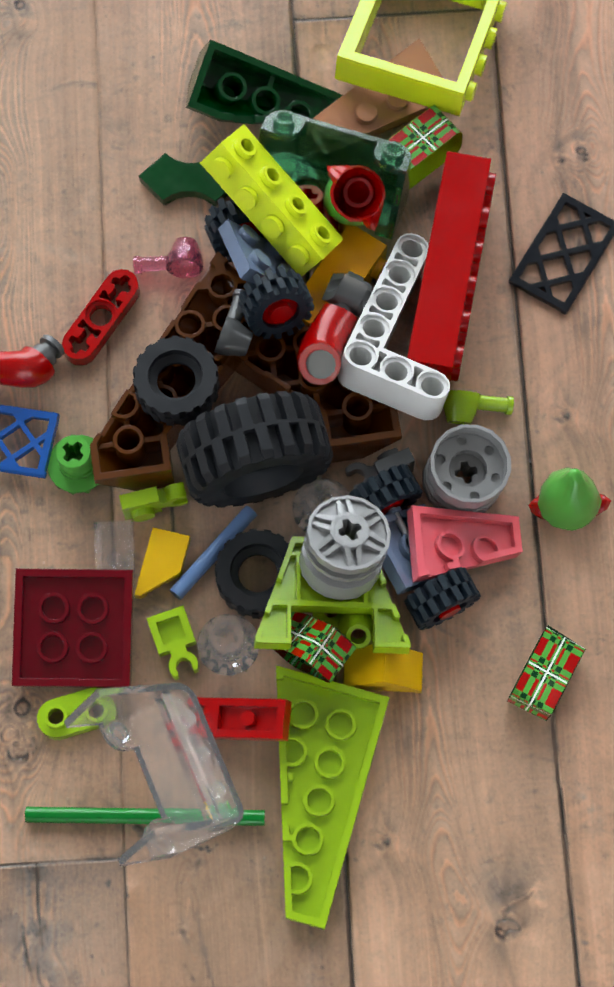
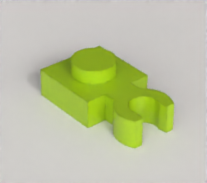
M183 482L174 483L161 489H157L155 486L119 495L125 520L133 519L134 522L150 520L155 517V513L162 512V508L188 504Z
M182 605L146 618L159 656L163 657L168 654L172 656L168 666L173 679H180L177 666L183 661L191 664L194 674L198 673V660L193 653L186 649L197 644L184 606Z

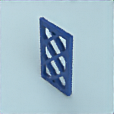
M0 405V414L14 416L16 419L14 423L0 431V448L7 457L0 462V472L45 479L60 419L59 413ZM33 419L49 421L47 432L36 439L26 426ZM19 428H22L30 443L14 454H11L2 440ZM36 449L40 455L38 469L18 465L16 461Z

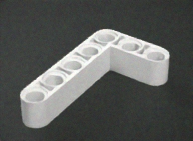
M407 233L401 235L395 243L346 344L337 377L339 382L347 389L418 419L433 420L440 415L450 391L448 378L437 370L386 349L420 278L429 247L428 242L420 235Z

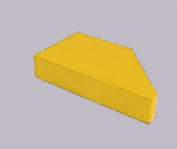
M152 528L134 594L135 598L142 599L154 589L166 582L168 584L181 576L191 540L190 536Z

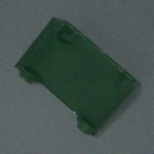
M278 110L270 113L265 118L260 128L259 142L297 186H317L324 194V189L330 178L327 165H362L379 175L385 187V201L374 235L393 239L406 207L409 192L412 155L405 146L396 141H388L298 115L289 110Z

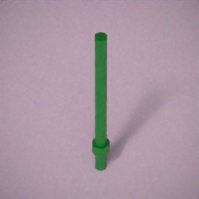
M217 805L216 809L26 806L25 822L216 825V829L233 830V826H265V810L234 809L233 805Z

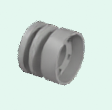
M462 424L447 430L436 441L422 472L423 489L428 501L435 508L485 513L496 502L506 486L511 473V456L504 441L492 430L480 425ZM459 471H462L464 477L471 476L468 483L464 482L463 477L456 478Z
M350 495L331 497L319 504L309 518L299 560L302 576L310 587L327 598L337 600L358 598L370 591L380 576L389 548L391 531L387 518L377 506L360 497Z

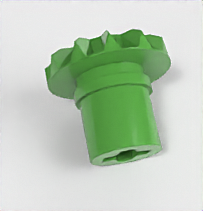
M70 435L64 437L52 448L47 469L51 480L58 489L67 491L72 495L83 492L89 494L91 489L101 485L95 484L90 450L93 438L85 435Z

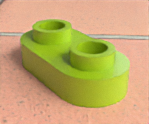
M92 687L46 701L38 711L37 723L45 736L53 740H62L107 726L115 716L116 705L109 692L102 688ZM94 700L100 701L102 703L100 711L96 713L88 711L90 702ZM57 711L62 712L64 715L63 720L58 724H52L50 722L51 714Z

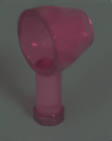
M180 237L175 240L168 256H134V273L168 271L175 277L193 278L200 275L203 271V256L195 239Z

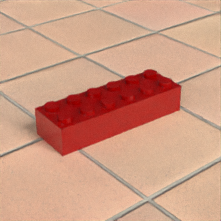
M451 151L446 153L407 356L408 359L441 372L448 378L449 383L450 381L458 382L496 179V173L489 172L491 158Z

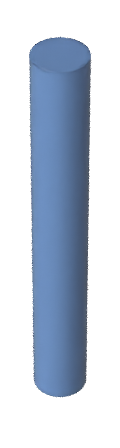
M246 505L170 588V592L181 600L217 561L219 552L225 547L224 544L229 539L235 538L236 534L243 532L256 518L257 513Z

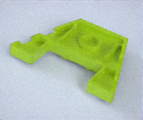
M292 536L260 627L255 636L254 649L290 650L291 612L371 615L373 653L408 654L411 642L408 634L404 633L399 621L400 614L396 604L392 603L386 588L387 581L383 571L381 570L380 576L371 590L358 598L347 600L327 598L313 590L302 576L299 560L305 536Z

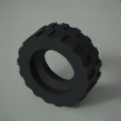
M172 336V338L168 339L161 338L155 344L148 345L145 348V352L143 354L140 353L137 358V365L133 369V384L138 403L142 405L143 411L147 415H151L153 420L159 423L160 421L164 422L169 426H174V424L184 426L189 421L196 420L198 415L210 412L213 403L217 401L218 389H220L217 364H215L211 352L208 353L203 344H198L191 338L186 337L185 339L179 338V336ZM181 364L192 370L196 381L193 390L188 395L181 398H171L159 390L157 385L158 376L167 366Z
M249 529V532H240L235 535V538L229 539L224 544V549L217 556L215 576L219 594L231 610L235 609L238 611V614L244 617L248 615L254 619H260V617L264 616L275 583L266 591H250L242 585L239 579V569L246 559L252 556H264L275 564L278 576L289 543L280 534L271 533V530L264 529V531H258L257 529Z

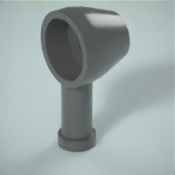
M235 289L233 292V300L214 350L217 354L245 356L253 332L241 323L243 313L239 306V301H241L239 295L240 291H246L244 289Z

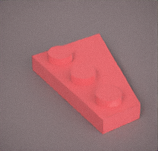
M412 505L407 511L413 583L436 578L441 574L445 575L448 571L456 570L460 567H465L468 570L513 559L523 552L519 516Z

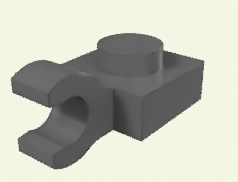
M409 447L401 451L393 448L380 454L377 457V461L373 463V466H367L360 462L350 464L346 467L345 474L347 477L353 474H361L364 477L362 483H365L367 478L372 475L373 477L377 476L384 469L388 471L390 467L395 465L397 467L400 464H407L411 472H414L415 459Z

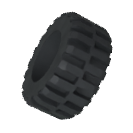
M277 391L274 394L261 393L256 394L254 397H243L236 399L235 402L216 406L214 410L204 412L198 415L196 420L189 421L185 428L180 431L176 445L190 496L199 504L202 503L208 507L215 505L217 508H225L233 505V507L243 506L252 502L254 504L268 498L282 496L289 491L302 488V485L312 483L317 479V476L323 475L327 468L330 467L333 458V451L319 405L307 394L303 395L301 392L295 391L292 393H287L286 391Z

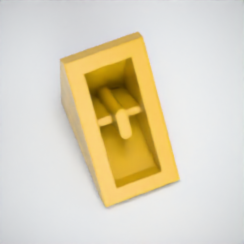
M368 645L362 649H355L344 664V684L371 691L421 693L423 653L411 649L408 654L373 653V645Z

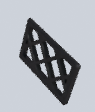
M563 193L508 283L555 308L562 314H567L613 239L614 220ZM567 205L577 211L579 220L559 224L558 216L564 206ZM600 223L609 228L602 241L593 243L589 225ZM582 227L586 245L567 249L562 232ZM555 233L560 251L540 255L539 247L546 235ZM589 252L591 260L585 270L574 274L569 256ZM563 258L568 275L548 280L543 262ZM536 264L541 282L529 284L520 279L527 266ZM570 283L572 291L565 302L553 297L550 287Z

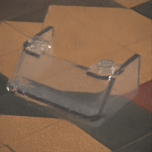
M164 683L97 689L64 720L66 728L98 725L104 740L109 746L123 752L135 751L161 818L150 822L144 829L143 837L118 858L120 866L172 858L231 830L242 820L244 810L198 698L188 686L182 683Z

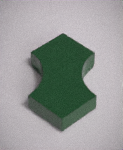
M166 153L139 175V181L163 205H167L179 198L195 197L203 199L216 207L219 199L222 197L225 199L228 196L200 162H181L173 159Z

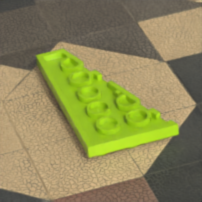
M276 665L277 699H287L292 702L288 741H279L285 917L287 920L325 930L390 697L334 681L327 683L312 675Z

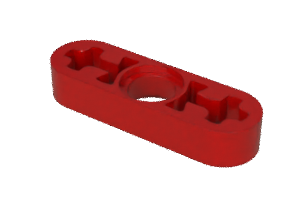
M118 269L111 272L65 334L62 346L64 354L70 363L78 366L91 363L138 299L140 293L139 284L136 276L131 271ZM125 282H128L130 291L128 293L126 291H121L119 293V295L116 298V303L119 308H116L115 305L112 303V300L114 299L117 293L115 285L118 284L122 286L125 284ZM96 310H108L112 314L111 320L103 326L93 324L91 316ZM86 326L91 332L86 339L88 350L86 352L79 350L77 353H74L72 344L74 342L78 344L83 342L87 336L86 330L83 328Z

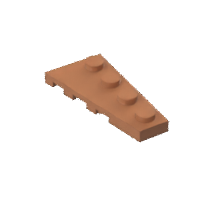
M420 38L388 61L443 78ZM355 86L311 119L308 129L324 157H327L411 121L430 107Z

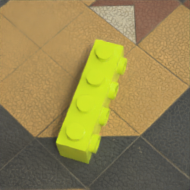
M244 124L222 141L200 162L283 259L301 276L305 275L344 240Z

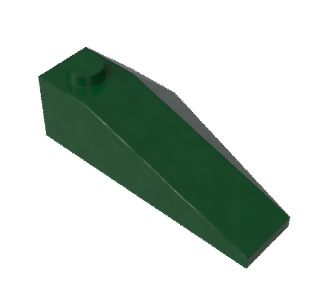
M210 39L200 51L188 86L186 108L219 122L308 128L311 119L343 95Z

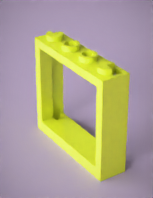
M360 0L337 55L335 79L426 107L435 105L440 111L460 116L465 101L471 102L474 98L477 83L473 82L475 75L481 77L488 57V55L483 53L485 48L491 50L497 34V28L493 26L495 22H502L507 2L502 0H450L484 10L458 80L454 82L361 54L382 0Z

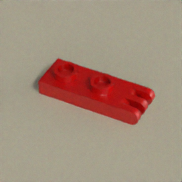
M191 697L190 706L204 708L203 713H189L188 722L202 723V729H187V737L193 739L288 741L292 702L287 699Z

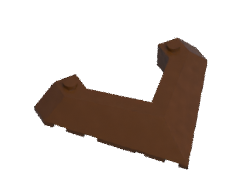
M217 251L210 262L209 269L201 281H197L182 304L180 313L175 320L172 319L161 338L168 339L172 338V336H179V338L186 339L188 337L198 344H203L207 352H211L214 362L217 364L220 389L236 371L268 394H274L277 391H286L287 393L295 391L310 396L317 402L321 410L333 451L331 463L362 459L401 440L402 433L397 409L347 389L339 382L338 377L324 385L312 384L303 378L298 369L297 354L303 337L309 328L306 325L301 329H298L296 326L292 328L294 334L290 336L283 332L281 339H275L273 334L269 340L263 339L262 334L258 337L253 333L245 356H225L214 352L233 300V292L235 289L245 290L244 285L246 281L240 279L237 270L228 263V260ZM243 315L241 323L250 330ZM173 364L161 371L158 376L157 385L164 395L171 398H181L193 390L196 379L192 370L187 366ZM132 384L129 390L126 389L112 410L111 418L101 433H97L90 444L95 484L133 491L155 486L163 488L174 484L170 450L177 443L179 433L185 428V425L174 424V426H169L164 422L160 421L159 423L153 420V417L147 415L143 411L142 405L138 403L134 384Z

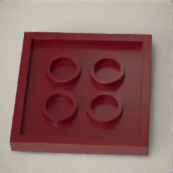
M16 568L12 686L131 688L134 571L119 569Z

